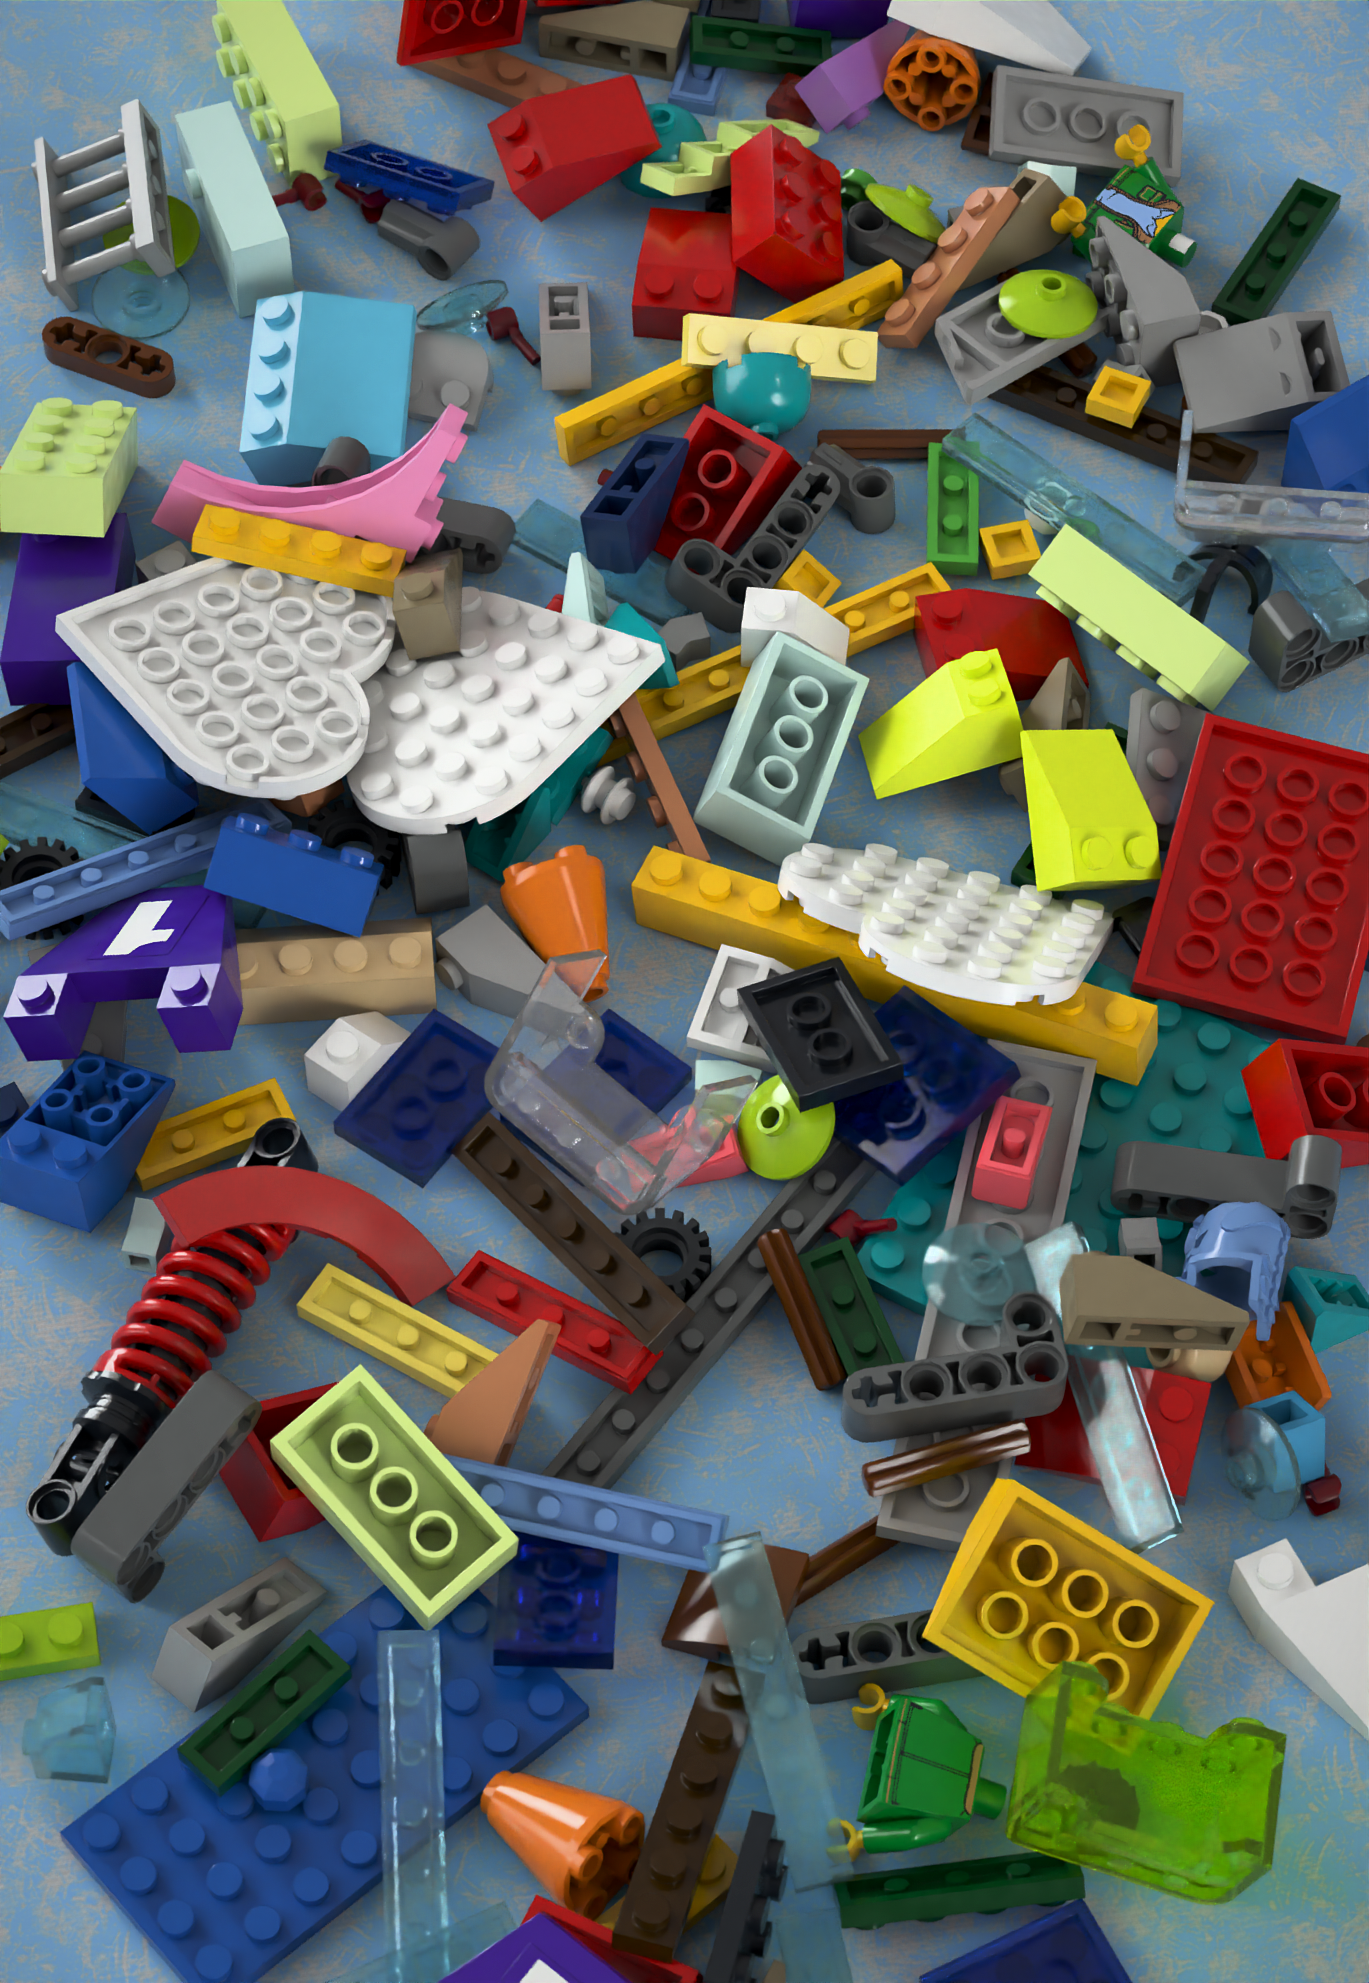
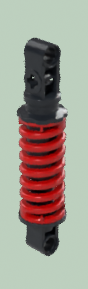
M284 1117L272 1119L264 1123L256 1131L253 1141L236 1166L268 1165L294 1167L318 1172L319 1168L318 1161L299 1125L294 1120ZM274 1224L249 1225L211 1234L183 1248L176 1237L173 1238L171 1252L160 1259L157 1264L156 1276L148 1280L142 1288L141 1300L137 1301L128 1310L126 1325L121 1326L113 1334L111 1349L105 1351L98 1358L92 1370L88 1371L81 1381L83 1389L81 1392L89 1405L78 1412L72 1423L73 1430L68 1438L59 1446L50 1467L27 1499L26 1513L53 1553L59 1556L73 1555L70 1549L71 1543L81 1524L193 1386L194 1382L207 1371L212 1370V1363L209 1358H216L224 1354L227 1349V1339L224 1334H231L239 1329L242 1322L239 1310L250 1308L256 1301V1290L253 1286L263 1285L269 1280L271 1267L268 1262H274L282 1258L289 1245L298 1238L301 1230ZM191 1247H194V1249L196 1250V1252H195V1251H191L190 1248H191Z

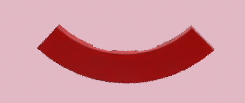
M268 1165L236 1167L211 1172L185 1181L152 1199L182 1248L200 1238L220 1231L256 1224H274L305 1231L325 1239L331 1238L347 1246L357 1253L356 1257L361 1259L382 1278L395 1293L399 1301L410 1307L416 1305L456 1278L440 1253L399 1212L364 1190L322 1173L294 1167Z

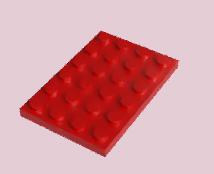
M1206 713L1130 992L1175 1002L1182 1006L1323 1043L1345 1045L1369 950V754Z

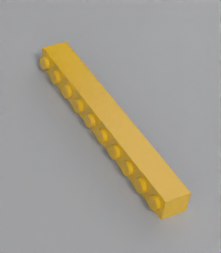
M653 845L631 884L636 923L638 925L718 951L721 944L774 958L793 970L840 957L866 999L993 1040L1097 1060L1096 1073L1131 1085L1138 1086L1158 1045L1157 1005L1085 982L1081 983L1076 993L1069 999L1049 1005L1038 1003L1039 995H1034L1033 1000L1029 1002L1016 1001L1014 1006L974 1001L934 991L906 981L886 971L887 965L881 962V955L876 952L875 958H868L862 952L858 944L860 934L832 926L803 912L804 907L799 904V898L794 895L793 900H785L780 894L777 884Z

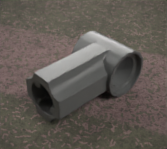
M392 199L384 207L382 217L377 224L379 237L417 256L422 268L432 277L441 281L451 278L480 248V239L477 232L464 219L457 216H449L445 221H442L404 200Z
M871 201L856 203L848 212L846 253L849 259L858 265L875 266L892 259L902 268V275L911 279L914 272L926 263L938 246V244L925 240L891 221V218Z
M824 442L812 451L811 457L803 468L812 464L823 465L837 475L840 482V492L835 502L850 512L851 523L857 530L863 533L877 534L888 530L894 524L895 483L893 476L888 470L876 466L865 467L835 444L828 445Z

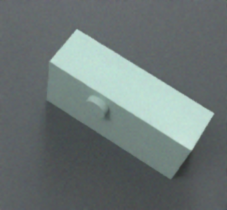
M230 100L176 114L175 121L183 183L238 316L243 318L256 313L258 299L294 293L295 291L289 235Z
M777 631L751 665L692 817L693 821L780 867L788 855L801 851L803 844L808 843L812 837L869 678Z

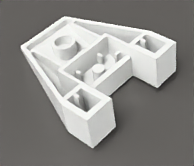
M892 0L886 14L929 34L1055 74L1074 76L1088 57L1092 48L1047 0Z
M1287 1538L1235 1560L1228 1594L1255 1640L1369 1741V1563L1315 1586Z

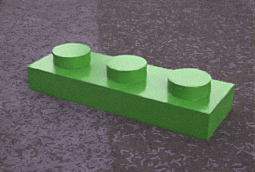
M930 442L928 445L926 564L932 562L940 574L977 576L979 563V445Z

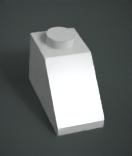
M747 587L741 626V667H751L754 659L777 631L846 666L850 628L799 591Z
M377 1011L339 1017L304 1054L308 1091L352 1118L420 1044L419 1038Z

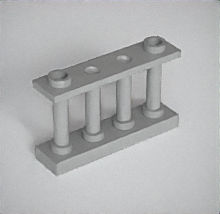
M138 99L121 105L123 127L118 128V134L58 157L44 137L34 140L36 161L32 162V170L39 185L46 268L42 269V278L50 295L53 297L58 295L70 312L79 309L77 282L136 259L141 263L146 261L158 278L176 271L160 129ZM126 152L127 162L122 163V169L68 190L66 175ZM123 189H130V198L126 199L125 205L71 226L70 210ZM133 223L134 234L130 235L129 241L75 262L73 246Z

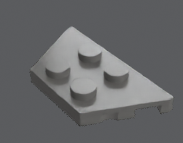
M1004 281L937 318L934 335L965 402L971 406L1105 330L1109 314L1098 308L1094 323L1086 331L1073 337L1063 339L1035 337L1018 330L1002 315L999 308V294L1006 282Z

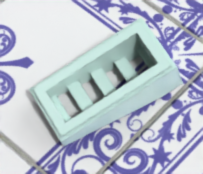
M581 552L571 553L561 614L604 627L609 620L603 576Z

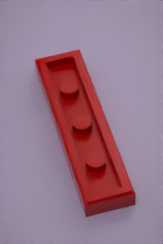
M480 1250L475 1253L445 1290L449 1302L517 1337L537 1319L548 1320L562 1325L551 1354L630 1395L664 1354L663 1349L657 1356L653 1354L621 1321Z

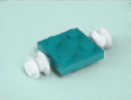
M598 727L542 783L549 787L551 823L555 826L559 824L580 791L582 811L590 813L596 808L601 809L600 821L605 825L612 823L616 819L619 821L623 820L634 806L636 794L633 792V779L625 777L617 783L614 781L615 770L611 766H605L592 773L615 739L601 727Z

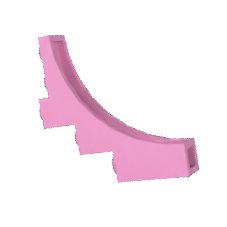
M450 403L431 431L403 456L372 473L337 484L302 488L258 485L221 476L187 460H183L151 523L192 544V536L204 506L209 504L407 550L405 561L412 563L421 546L428 550L432 548L444 525L443 522L436 519L444 501L437 497V494L447 475L439 470L445 459L454 464L461 453L468 436L460 432L468 412Z

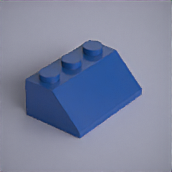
M1369 375L1291 419L1281 486L1319 523L1336 513L1342 514L1347 512L1359 499L1369 494Z
M74 662L67 667L82 784L149 835L152 834V831L161 829L200 805L197 783L193 777L182 770L162 750L84 662Z
M239 813L237 818L228 815L221 826L203 888L360 938L371 915L384 868L383 864L373 862L374 855L365 850L350 846L343 847L342 851L321 845L322 839L306 831L291 830L289 835L270 829V822L256 815Z

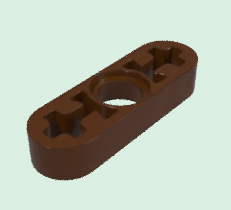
M73 317L55 318L48 322L42 330L45 356L51 363L145 398L165 396L175 386L176 378L173 359L162 349ZM106 351H115L122 355L118 361L110 364L100 363L96 360L98 355Z

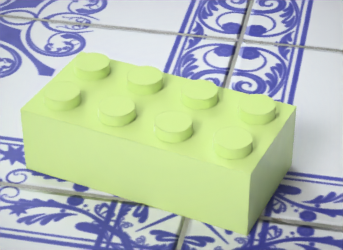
M216 0L218 14L212 16V24L216 37L222 49L216 50L218 66L224 78L231 76L233 91L239 107L242 110L248 108L251 113L250 122L256 139L258 141H266L268 145V158L276 174L282 172L290 188H292L291 186L295 178L302 173L312 174L318 181L345 173L339 104L282 0Z
M49 398L42 401V403H36L0 470L1 532L104 537L138 466L137 408L123 407L122 403L113 400L97 401L92 405H75L66 398Z
M1067 524L1063 526L1028 573V575L1042 584L1036 594L1072 621L1080 613L1081 616L1075 622L1112 651L1120 643L1121 645L1115 653L1151 680L1158 673H1161L1162 675L1156 683L1185 704L1196 707L1200 702L1213 712L1250 663L1230 644Z
M361 1364L270 1440L271 1458L427 1632L517 1554L518 1537Z

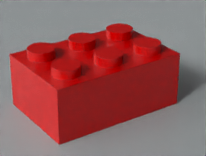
M771 124L730 154L733 263L796 304L844 280L840 171L832 162L826 159L823 160L804 147L797 138L788 136Z

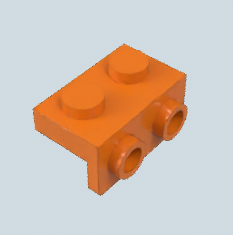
M1291 1301L1279 1302L1280 1310L1275 1311V1324L1271 1326L1268 1341L1257 1340V1320H1252L1236 1350L1232 1353L1230 1362L1225 1370V1375L1243 1417L1244 1406L1292 1390L1298 1393L1317 1411L1331 1398L1332 1393L1327 1378L1322 1372L1308 1340L1306 1330L1301 1324Z

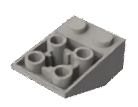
M1106 216L1097 217L1095 238L1089 241L1092 271L1086 273L1085 282L1094 293L1100 309L1109 314L1106 329L1103 331L1107 338L1113 337L1117 363L1124 366L1141 364L1155 387L1180 383V373L1172 344L1175 340L1198 335L1201 311L1186 277Z
M1331 311L1285 312L1175 340L1172 344L1194 433L1290 430L1291 419L1350 386Z

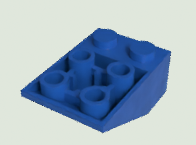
M84 1050L78 1059H75L0 1138V1202L91 1233L123 1198L176 1086L175 1080Z

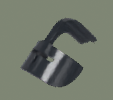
M1222 535L1204 540L1177 566L1171 583L1180 586L1194 562L1203 559H1213L1197 588L1189 614L1201 624L1205 621L1216 585L1229 566L1236 568L1249 585L1251 605L1247 609L1248 614L1254 616L1261 603L1268 598L1273 584L1272 568L1265 555L1251 543L1232 536Z

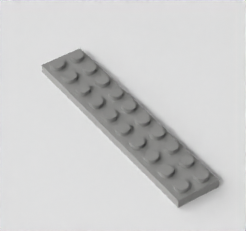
M988 1039L914 1361L1000 1347L1002 1314L1006 1301L1012 1295L1021 1291H1035L1048 1298L1096 1073L1097 1060ZM998 1095L1053 1108L1027 1206L1024 1209H1016L978 1200L971 1195L976 1164ZM1029 1324L1017 1326L1024 1331L1038 1330L1035 1326ZM985 1383L971 1385L979 1391H991L994 1389ZM921 1392L914 1395L923 1401L937 1399L935 1395ZM1009 1421L896 1439L893 1455ZM1013 1457L883 1495L876 1526V1536L957 1553L968 1527L996 1478L1009 1479Z

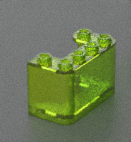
M1063 1660L1027 1694L1024 1700L1005 1826L1006 1837L1021 1847L1204 1905H1219L1232 1901L1271 1870L1287 1735L1266 1728L1257 1719L1237 1717L1228 1724L1218 1727L1205 1739L1185 1732L1181 1726L1172 1722H1154L1132 1715L1121 1705L1104 1703L1108 1698L1110 1685L1108 1680L1099 1673L1095 1666L1085 1662H1067Z

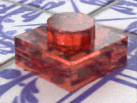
M789 72L785 75L766 102L767 117L772 119H789L809 128L814 125L816 118L794 88L803 79L802 77Z

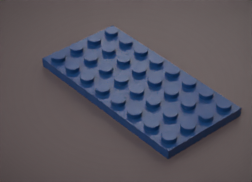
M384 1584L317 1635L351 1667L352 1678L275 1747L277 1749L294 1750L306 1763L309 1770L307 1798L290 1811L265 1810L250 1792L249 1779L251 1770L220 1798L179 1759L177 1748L210 1719L208 1718L60 1831L62 1842L182 1983L256 1982L478 1806L486 1785L496 1774L504 1770L512 1773L521 1772L589 1718V1706L479 1589L475 1590L427 1632Z

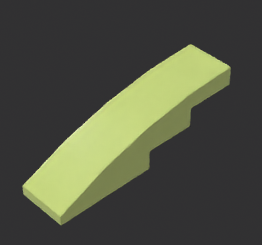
M789 119L719 122L716 141L681 143L677 162L643 163L640 183L670 196L712 191L731 185L730 154L772 124L788 136L797 138L806 148L818 142L820 132Z

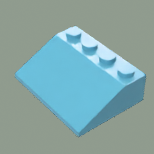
M299 291L257 300L239 453L259 485L282 487L311 481L313 472L328 444L340 436L354 438L365 445L370 454V470L379 469L404 455L417 310L414 305L310 291Z

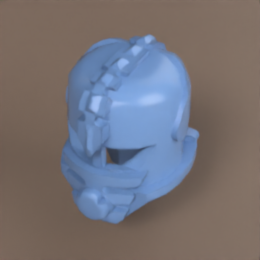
M1260 1202L1222 1203L1210 1210L1206 1216L1202 1214L1193 1221V1228H1190L1184 1245L1186 1258L1183 1272L1180 1277L1175 1278L1249 1312L1250 1321L1257 1320V1340L1268 1341L1271 1326L1275 1324V1311L1280 1310L1278 1291L1291 1238V1230L1288 1224L1275 1211ZM1207 1268L1215 1274L1202 1276L1200 1271Z

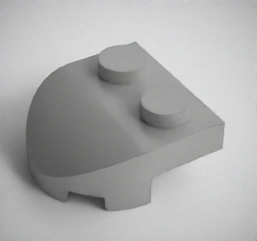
M436 330L416 333L408 418L436 423L451 403L468 412L461 429L477 432L487 392L492 393L494 383L492 367L484 348L473 338L459 333Z

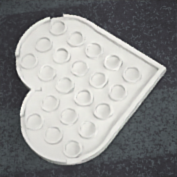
M212 557L56 615L55 632L162 750L182 770L191 775L196 782L242 796L291 800L298 795L314 792L338 781L356 765L362 756L367 743L370 709L367 697L360 683L376 673L387 660L393 646L396 621L393 615V601L391 597Z
M470 586L463 587L460 651L409 661L396 623L393 646L387 660L376 673L360 683L367 697L370 709L368 737L362 756L346 774L357 807L369 820L383 828L414 835L447 833V824H462L476 817L480 825L504 814L532 794L665 662L661 645L504 595L479 591L477 588Z
M805 843L801 851L794 852L783 860L777 886L785 900H793L794 895L797 896L799 904L804 907L803 912L832 926L860 934L858 944L862 952L868 958H875L877 952L881 955V962L887 965L886 971L893 975L944 994L993 1004L1015 1006L1016 1001H1032L1034 995H1039L1038 1003L1041 1005L1055 1004L1069 999L1076 993L1110 939L1114 925L1112 913L1104 912V906L1095 901L1074 899L1071 903L1052 898L1051 891L1037 892V886L1023 885L1019 889L1000 884L1001 880L999 877L987 872L972 871L969 875L948 870L949 865L938 859L921 857L914 861L898 857L897 850L882 844H867L865 850L830 848L818 843Z

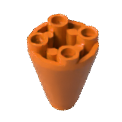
M919 29L890 60L883 86L884 92L901 114L918 123L926 131H938L944 125H951L966 117L978 99L981 80L975 48L929 34Z
M571 845L557 851L554 854V859L543 861L536 865L532 862H520L506 868L503 871L505 883L500 887V899L503 907L530 949L584 1004L595 1001L607 994L609 989L606 981L609 979L610 970L606 881L602 861L596 856L588 855L584 845Z
M501 1771L486 1785L480 1800L481 1811L487 1815L490 1825L558 1905L594 1921L602 1914L606 1904L610 1902L624 1884H630L644 1844L645 1821L641 1811L622 1800L522 1772Z

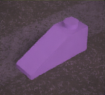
M895 19L821 63L794 86L826 134L843 124L849 131L871 115L867 107L882 95L889 62L902 47L910 25Z

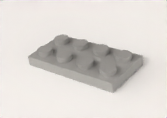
M997 65L993 73L989 160L1016 164L1032 161L1049 165L1077 167L1076 172L1114 178L1125 164L1130 167L1135 165L1132 160L1121 159L1116 154L1114 149L1115 142L1123 134H1127L1129 137L1128 130L1140 124L1149 131L1151 136L1150 146L1144 151L1147 158L1153 156L1168 185L1176 187L1181 178L1184 93Z

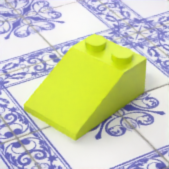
M995 648L985 652H971L964 655L961 659L946 663L858 735L874 793L878 800L1022 757L1020 732L1024 730L998 649Z
M1113 729L1025 730L1020 732L1037 892L1125 889L1160 880L1162 871L1157 827Z

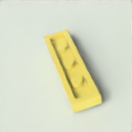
M689 313L683 316L681 366L714 369L720 362L728 359V368L742 364L741 355L773 352L797 357L798 367L804 369L807 363L811 367V379L872 384L876 382L878 332Z
M330 1263L326 1264L296 1305L298 1316L450 1399L499 1355Z

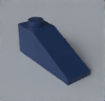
M642 433L580 515L587 560L596 569L609 570L617 574H636L657 544L690 448L689 439Z

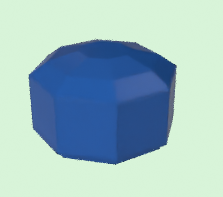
M270 1748L252 1762L249 1779L250 1792L265 1810L288 1812L307 1798L309 1783L308 1766L294 1750Z

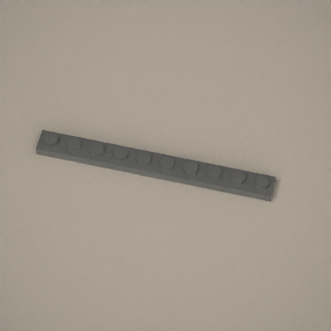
M865 1091L834 1128L832 1139L822 1158L806 1173L791 1179L686 1302L696 1315L663 1348L664 1354L635 1391L630 1395L614 1387L541 1475L611 1489L776 1292L757 1245L759 1237L768 1231L784 1228L790 1236L797 1256L809 1252L825 1233L824 1229L843 1212L912 1128V1117L872 1092Z

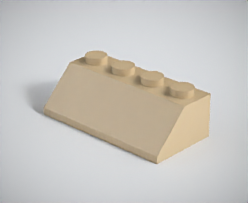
M432 917L367 921L360 938L319 924L235 930L243 1000V1012L238 1026L332 1020L377 1011L384 1016L437 1013Z

